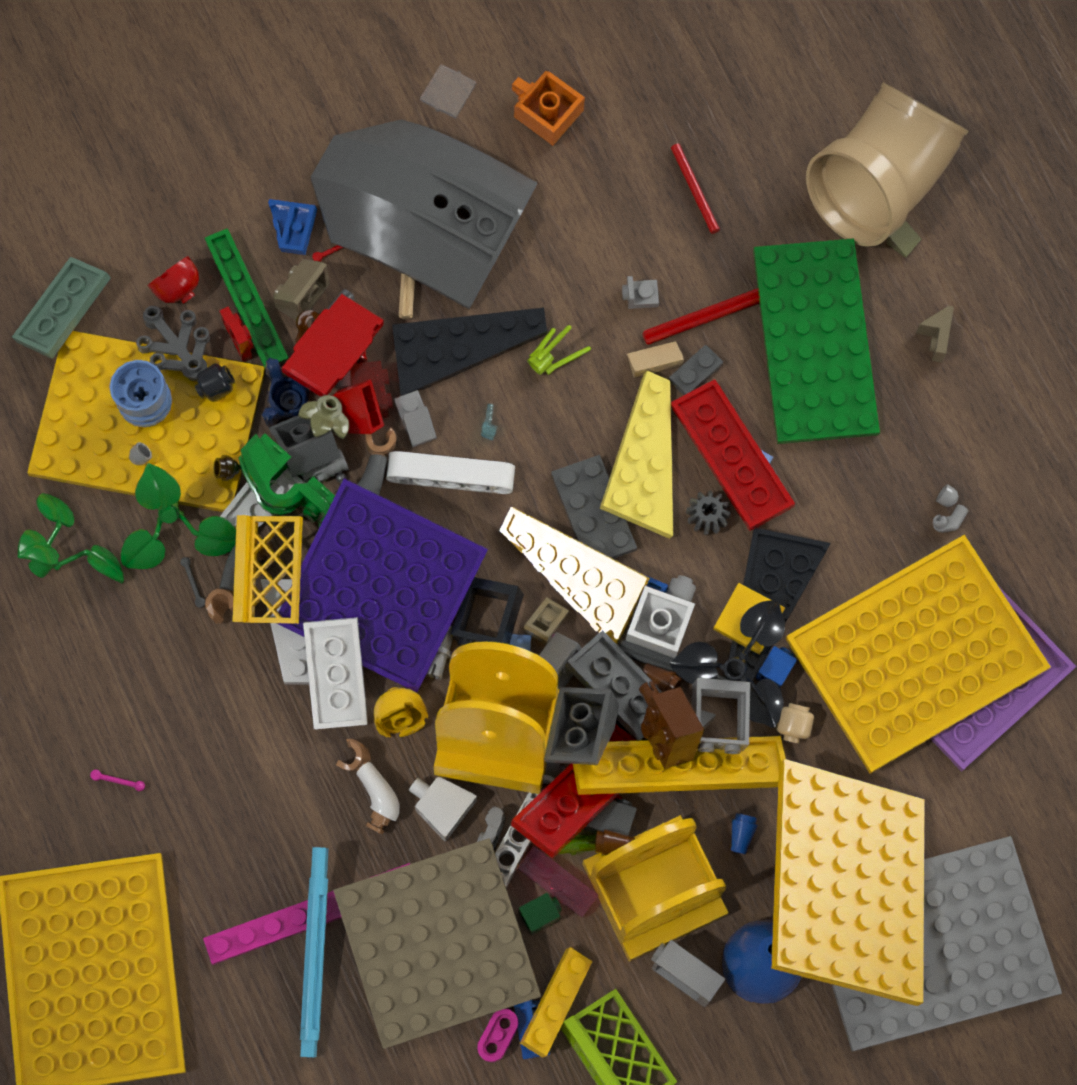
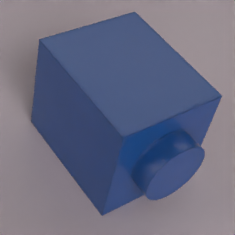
M774 646L760 668L756 679L759 681L770 679L781 688L797 659L793 657L794 654L788 649Z

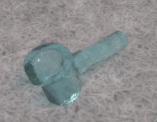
M493 404L487 405L486 419L482 424L481 436L489 440L494 439L498 426L491 424Z

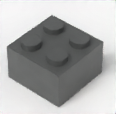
M295 416L269 427L273 441L291 456L285 463V466L292 478L304 475L312 469L330 464L333 460L341 458L332 431L320 437H314L310 420Z

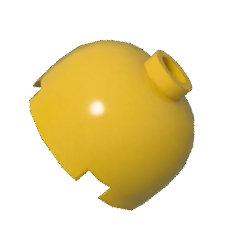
M394 687L389 689L379 697L374 706L373 715L376 729L380 735L391 738L390 733L400 732L399 737L416 733L424 727V719H428V712L420 695L407 688Z

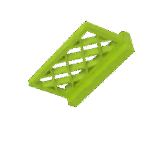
M616 989L563 1022L560 1028L597 1085H621L620 1082L625 1083V1085H652L649 1084L651 1070L663 1073L668 1081L663 1085H674L677 1083V1080ZM612 998L619 1006L618 1017L603 1014L605 1002ZM600 1006L599 1012L593 1011ZM585 1015L598 1017L596 1030L585 1029L579 1019ZM602 1018L617 1022L614 1036L599 1032ZM621 1023L632 1026L634 1029L633 1040L618 1037ZM598 1037L613 1040L611 1055L600 1053L597 1048ZM617 1042L632 1045L630 1059L615 1056ZM636 1046L648 1050L650 1053L648 1063L634 1060ZM614 1061L628 1064L626 1078L618 1077L612 1071ZM633 1065L647 1068L645 1083L630 1080Z

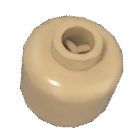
M789 703L788 707H783L776 727L777 731L784 735L783 740L799 744L800 739H808L810 737L814 715L809 712V707Z

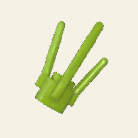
M566 326L544 348L556 332V329L552 328L536 350L529 355L530 358L527 362L539 375L544 372L549 375L555 369L589 352L591 347L588 346L552 364L554 357L550 351L571 330V326Z

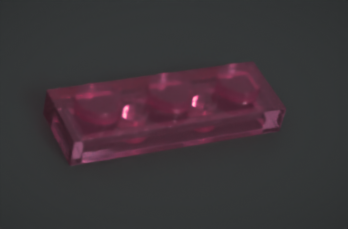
M534 846L517 867L525 876L553 897L555 896L558 901L581 918H583L599 896Z

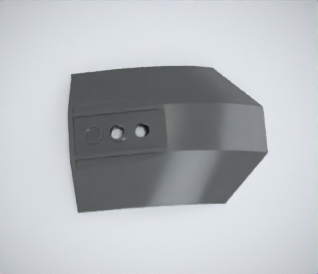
M402 119L334 135L310 177L331 244L334 243L401 272L467 309H470L538 184L467 144L426 126ZM436 196L445 197L448 202L447 207L443 209L437 208L433 202ZM460 208L468 210L470 218L466 220L459 218L457 210Z

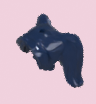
M268 358L266 361V375L271 380L267 392L268 408L263 410L261 416L267 427L279 424L282 419L298 416L302 405L309 400V389L292 378L284 377L279 360Z

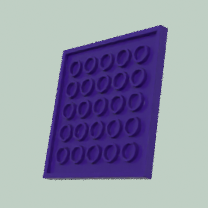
M344 478L301 565L299 624H276L305 637L304 622L358 617L362 666L418 692L488 549ZM285 601L278 612L283 618H291V606Z

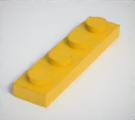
M571 947L565 950L520 1044L542 1058L548 1055L593 961Z

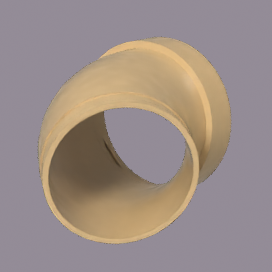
M884 82L881 84V89L877 96L873 98L854 128L844 138L833 141L816 154L809 162L806 171L808 193L818 214L839 236L844 239L854 238L855 244L860 246H876L885 241L904 224L907 214L923 199L940 178L959 149L962 139L969 132L952 120Z

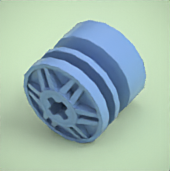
M143 360L126 362L111 377L109 386L111 397L121 415L130 424L138 427L153 426L164 420L170 412L172 405L171 391L163 374L154 364Z

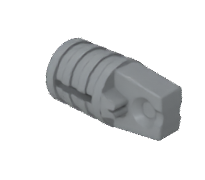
M340 448L338 451L341 458L301 475L304 482L307 483L313 476L319 482H322L331 476L342 473V471L349 470Z

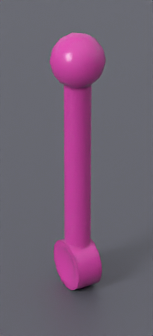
M93 770L90 774L94 781L102 779L135 787L137 791H142L145 788L143 781H128L101 774L99 770Z

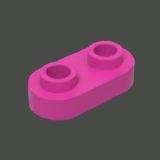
M502 1009L492 1015L477 1047L479 1055L485 1061L494 1063L504 1057L519 1027L518 1017L513 1011ZM503 1019L510 1020V1026L506 1029L501 1028L500 1025ZM490 1044L497 1045V1051L493 1054L488 1052Z

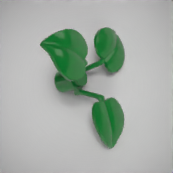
M150 463L146 464L144 472L136 485L135 496L137 502L144 508L150 510L158 509L159 517L157 518V525L153 536L147 530L139 529L132 532L125 539L121 549L122 565L132 569H149L160 564L165 557V546L161 541L157 540L162 523H173L178 518L183 521L193 535L197 536L194 545L195 549L201 554L214 557L230 552L236 545V528L223 517L210 516L199 524V531L195 530L184 516V512L179 511L178 501L181 496V489L178 482L160 467Z
M40 494L36 499L37 507L43 516L50 521L56 522V527L48 541L40 533L34 530H26L19 539L17 557L31 560L28 564L31 572L40 578H44L53 568L59 570L65 564L82 556H88L87 561L95 570L122 584L124 576L121 565L115 555L104 547L93 545L90 550H83L67 559L58 561L59 554L51 547V544L62 525L72 527L74 515L68 505L59 498L50 494Z

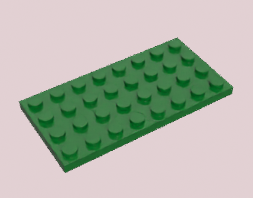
M854 238L754 247L753 256L777 444L879 435L880 428Z

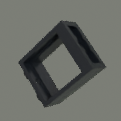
M474 577L459 607L451 633L458 646L474 642L510 644L524 597L519 586ZM476 595L507 601L497 638L465 631Z

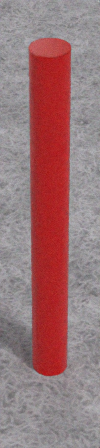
M680 144L673 145L671 150L710 233L715 234L720 231L715 217Z

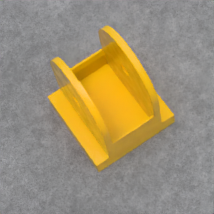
M474 642L458 647L451 655L449 687L444 706L439 709L435 721L437 754L434 762V775L540 794L547 766L544 758L559 694L557 672L542 657L517 646L497 642Z
M680 815L635 836V840L606 856H601V853H598L583 860L582 865L629 962L658 949L661 943L667 945L670 940H678L728 915V911L721 899L726 885L723 879L716 878L695 835L697 826L692 818L683 820Z

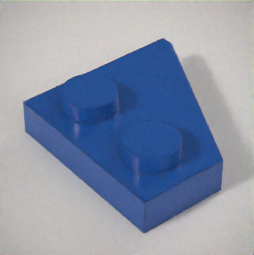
M269 199L268 203L272 212L273 224L281 252L306 255L317 213L316 206Z

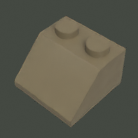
M302 259L299 265H294L288 274V280L284 285L280 284L274 292L275 308L295 321L302 311L311 310L330 285L327 265L323 262Z

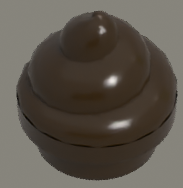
M222 455L221 458H216L214 461V475L222 481L232 480L241 470L238 462L229 455Z

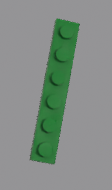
M228 228L205 237V242L241 320L250 332L251 341L265 371L268 358L279 360V365L286 363L289 358Z

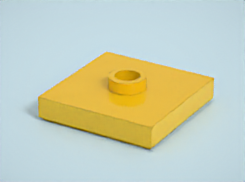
M738 583L713 630L746 647L752 638L746 637L741 633V619L749 608L770 599ZM780 605L781 612L783 613L785 607ZM756 641L750 650L760 655L764 646Z

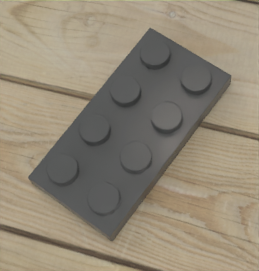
M600 455L551 471L552 479L578 541L613 559L637 551V546L627 521L600 509L609 481Z
M602 630L570 658L565 666L586 688L612 690L619 703L617 720L637 741H641L644 738L641 724L648 705L639 692V688L646 682L649 685V681L652 680Z

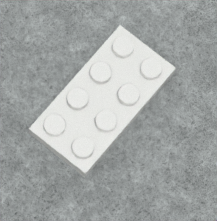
M358 617L304 622L314 729L367 725L368 718Z

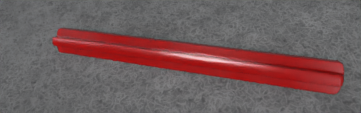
M758 288L644 330L642 333L643 339L649 345L759 304Z

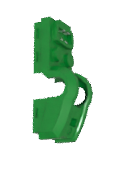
M264 433L260 439L255 434L240 450L241 456L238 460L243 475L255 494L258 504L268 513L280 516L290 514L300 506L304 510L303 514L311 522L317 521L320 528L335 495L314 476L307 483L294 484L285 494L274 493L270 488L273 484L270 481H276L287 469L284 464L291 456L267 434Z

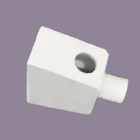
M418 777L409 789L410 792L420 798L415 806V811L445 842L477 802L476 795L441 777H437L431 786Z

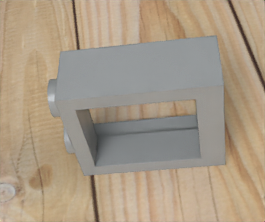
M697 678L692 684L691 707L700 723L701 696L738 699L737 740L702 737L698 751L713 752L714 749L725 750L727 754H740L749 745L750 682Z
M672 940L669 941L667 946L661 943L651 958L655 962L652 967L653 971L703 1007L708 1005L725 980L724 977Z

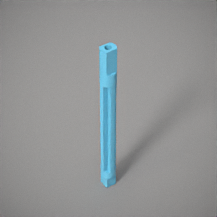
M313 847L301 1013L300 1057H317V1042L320 1033L329 848Z

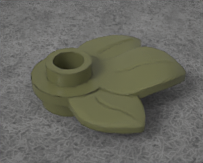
M324 395L318 401L307 402L302 405L299 411V417L310 420L314 437H320L332 430L338 437L343 439L348 433L349 421L342 413L341 402L334 396Z

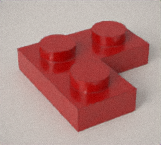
M229 306L219 310L221 320L242 361L246 362L252 359L251 349L254 346L247 326L242 324L237 313L232 314Z

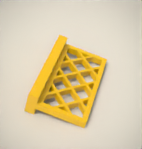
M237 515L232 622L299 624L303 517ZM258 522H266L273 529L264 539L258 534ZM287 522H295L294 534L287 539L280 529ZM275 534L284 542L276 552L267 544ZM264 547L271 557L261 565L257 561V553ZM288 547L293 552V560L286 566L279 556ZM274 561L283 569L275 579L266 571ZM261 574L270 582L262 592L256 587V579ZM288 574L292 579V587L285 593L278 585V582ZM275 587L282 597L272 606L265 596ZM262 600L269 610L263 617H255V606ZM285 601L291 606V618H283L277 611ZM272 614H274V615L276 616V618H269V617H270Z

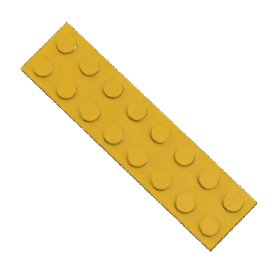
M781 736L749 737L748 747L741 751L740 754H727L725 750L714 749L713 752H700L697 748L693 761L664 769L660 760L655 758L653 747L649 740L608 742L598 765L573 764L578 795L778 787L779 763L786 758ZM719 738V739L737 740V738Z

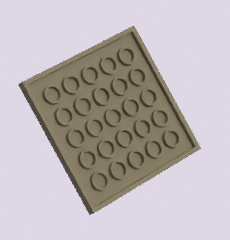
M490 838L333 890L383 1049L541 997Z

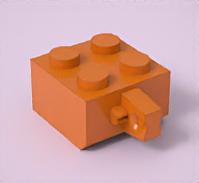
M545 71L535 83L531 82L529 84L520 77L512 83V91L519 96V102L514 106V118L552 146L584 111L585 97L549 71Z

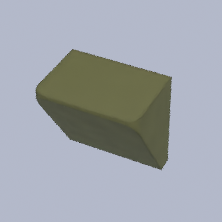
M905 221L896 232L888 237L886 244L907 258L921 241V238Z

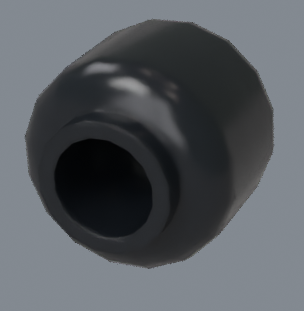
M215 363L197 374L198 384L195 385V389L202 399L206 397L208 400L216 402L233 391L235 379L226 365L221 366Z

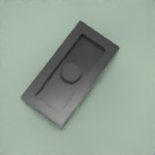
M705 344L669 377L670 383L685 395L702 385L723 366V361Z

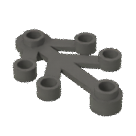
M157 306L147 307L143 313L145 325L150 329H157L167 343L153 342L149 336H141L136 341L139 352H154L155 354L150 357V363L157 366L160 371L163 369L181 371L189 380L197 381V374L207 368L203 354L206 344L210 341L208 329L199 327L194 331L196 344L191 355L187 350L192 327L197 322L195 313L191 310H185L181 313L180 320L182 326L177 338L165 323L163 311ZM188 317H191V318H192V319L189 320V321H186V320H185V319L188 318ZM201 334L206 335V336L203 337V338H199V337H198V336L201 335ZM143 343H149L147 346H141ZM163 354L178 355L182 361L167 360ZM157 360H162L159 364L154 363Z

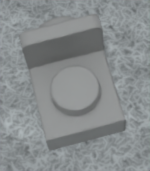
M627 276L626 285H622V298L627 300L628 309L658 307L657 280L633 281V276Z

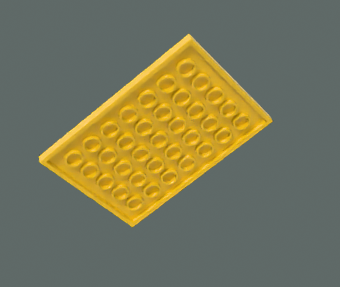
M72 331L57 355L27 473L32 477L135 496L136 485L144 472L146 464H133L129 459L131 448L136 443L141 442L152 453V458L147 463L165 470L178 482L181 489L178 504L224 512L237 495L242 469L232 480L222 481L214 475V461L216 458H221L222 455H229L240 465L238 460L241 456L240 450L250 440L266 372L265 368L260 365L203 355L207 367L215 363L221 366L226 365L235 379L233 391L216 402H212L206 397L202 399L195 389V385L198 384L197 381L189 380L181 371L163 369L160 372L163 374L172 396L171 410L165 419L158 424L149 427H138L127 422L119 412L117 405L111 397L109 387L111 377L126 362L134 360L150 362V357L155 353L139 352L136 342ZM163 354L167 360L182 361L178 355ZM157 360L154 363L159 364L162 360Z
M965 534L790 633L785 638L870 774L1051 668Z
M786 759L779 763L771 969L914 1006H919L923 1003L924 799Z
M157 853L0 876V914L16 1085H109L186 1073L162 854Z

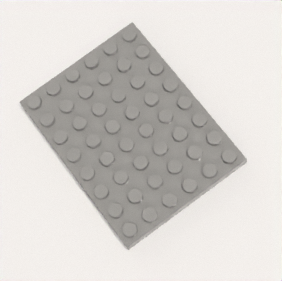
M1011 836L924 859L923 1003L919 1006H914L832 984L852 1052L1062 994Z

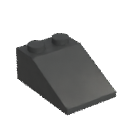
M560 687L544 758L545 762L598 765L615 729L619 703L612 690Z

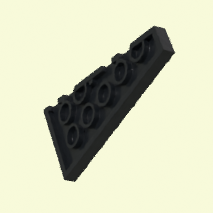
M544 307L393 324L400 394L403 396L420 389L429 388L431 384L443 379L447 380L482 364L487 359L494 356L496 358L507 350L516 346H523L547 335Z
M755 528L752 533L743 585L770 600L779 602L781 606L785 607L782 614L786 623L831 543ZM732 640L729 659L734 656H740L746 647ZM764 646L760 655L752 650L748 652L744 658L748 665L747 672L745 673L747 678L753 681L772 646Z

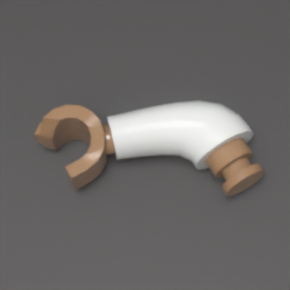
M346 739L348 748L355 750L356 758L352 764L338 760L336 765L342 769L357 772V776L370 796L372 803L370 808L374 810L370 816L372 821L367 822L366 826L380 834H384V825L388 826L391 820L396 821L399 816L400 804L391 786L370 762L371 757L368 748L360 741Z

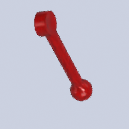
M336 245L322 253L315 252L312 255L313 261L321 262L323 257L344 247Z

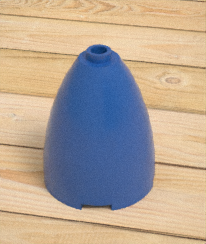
M756 920L743 925L731 935L723 950L722 968L724 978L733 992L749 1002L761 1004L778 1002L791 994L802 976L771 969L772 954L769 952L772 953L773 920Z

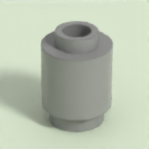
M679 575L678 578L671 579L666 593L691 602L696 586L692 584V579Z

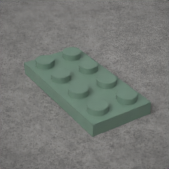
M70 257L12 338L17 343L53 359L111 277L103 270Z

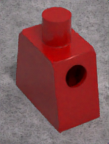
M371 379L341 389L331 395L336 397L342 404V413L349 421L348 433L372 434L384 426Z

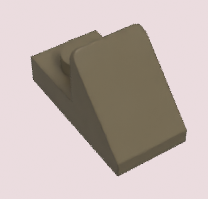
M948 306L923 321L916 331L917 334L932 337L929 351L933 352L932 361L942 363L946 355L953 306Z
M546 597L525 624V633L547 645L557 628L566 618L569 610Z

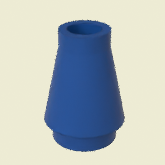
M736 813L735 819H732L730 851L741 854L747 853L749 844L758 827L756 825L757 818Z

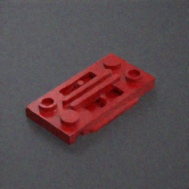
M341 294L330 309H324L295 344L293 348L294 353L282 366V372L320 397L328 395L339 380H342L373 342V338L383 327L384 320Z

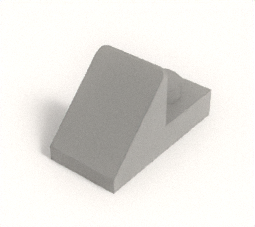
M418 390L394 399V404L412 447L437 439L428 408L424 406Z

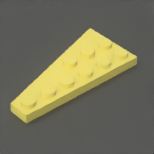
M646 371L643 374L600 509L670 539L673 537L670 380Z

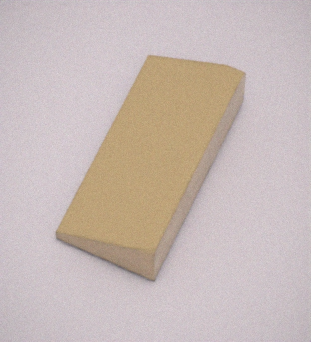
M676 341L627 354L634 378L643 376L646 371L656 373L680 367L684 362L683 355Z

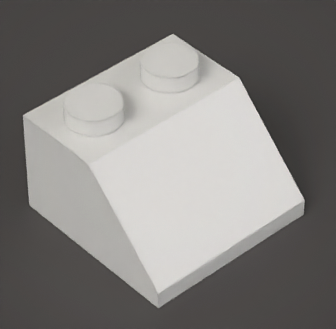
M645 586L628 630L626 641L675 658L695 604Z

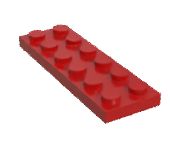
M716 379L671 402L672 410L749 531L795 507V502Z
M615 724V729L609 742L637 740ZM570 764L512 819L511 826L553 859L620 793L578 795L573 764Z

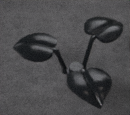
M768 600L752 606L743 615L740 622L741 633L752 639L740 656L731 657L725 664L716 663L718 654L715 648L709 643L699 641L686 646L670 662V666L679 677L691 684L697 678L717 679V668L724 670L725 675L730 679L736 680L740 678L741 681L750 682L749 720L774 728L780 720L783 709L782 692L779 686L770 679H762L755 685L752 680L745 676L748 665L744 659L756 641L762 646H772L778 643L784 635L785 621L780 604L775 600Z

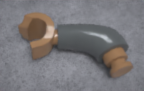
M392 428L386 433L385 438L388 443L383 446H377L373 443L372 434H365L366 447L371 455L365 472L357 485L378 495L380 494L384 479L389 453L393 452L396 445V434Z
M269 540L267 544L274 551L273 545ZM236 545L227 558L219 589L213 590L206 598V609L210 618L216 624L218 622L222 624L224 613L227 609L233 612ZM264 547L257 553V561L259 563L260 560L265 559V556L267 558L271 557Z

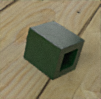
M548 892L518 909L530 935L559 921L561 917L559 912L562 911L556 897L550 898Z

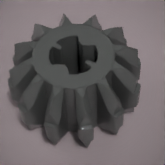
M711 490L708 491L707 497L702 492H699L697 499L691 498L689 501L691 507L686 509V514L690 515L688 524L696 523L695 532L704 528L705 536L709 534L710 529L715 534L719 533V526L725 528L727 526L726 519L730 518L731 512L726 510L729 507V503L721 502L723 497L721 494L717 495L716 498L712 497L713 492ZM709 510L713 512L712 514L710 513L708 516L704 515V512H708Z

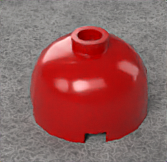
M187 256L147 286L159 300L165 303H175L180 300L184 304L195 296L193 290L198 286L199 273L195 264Z

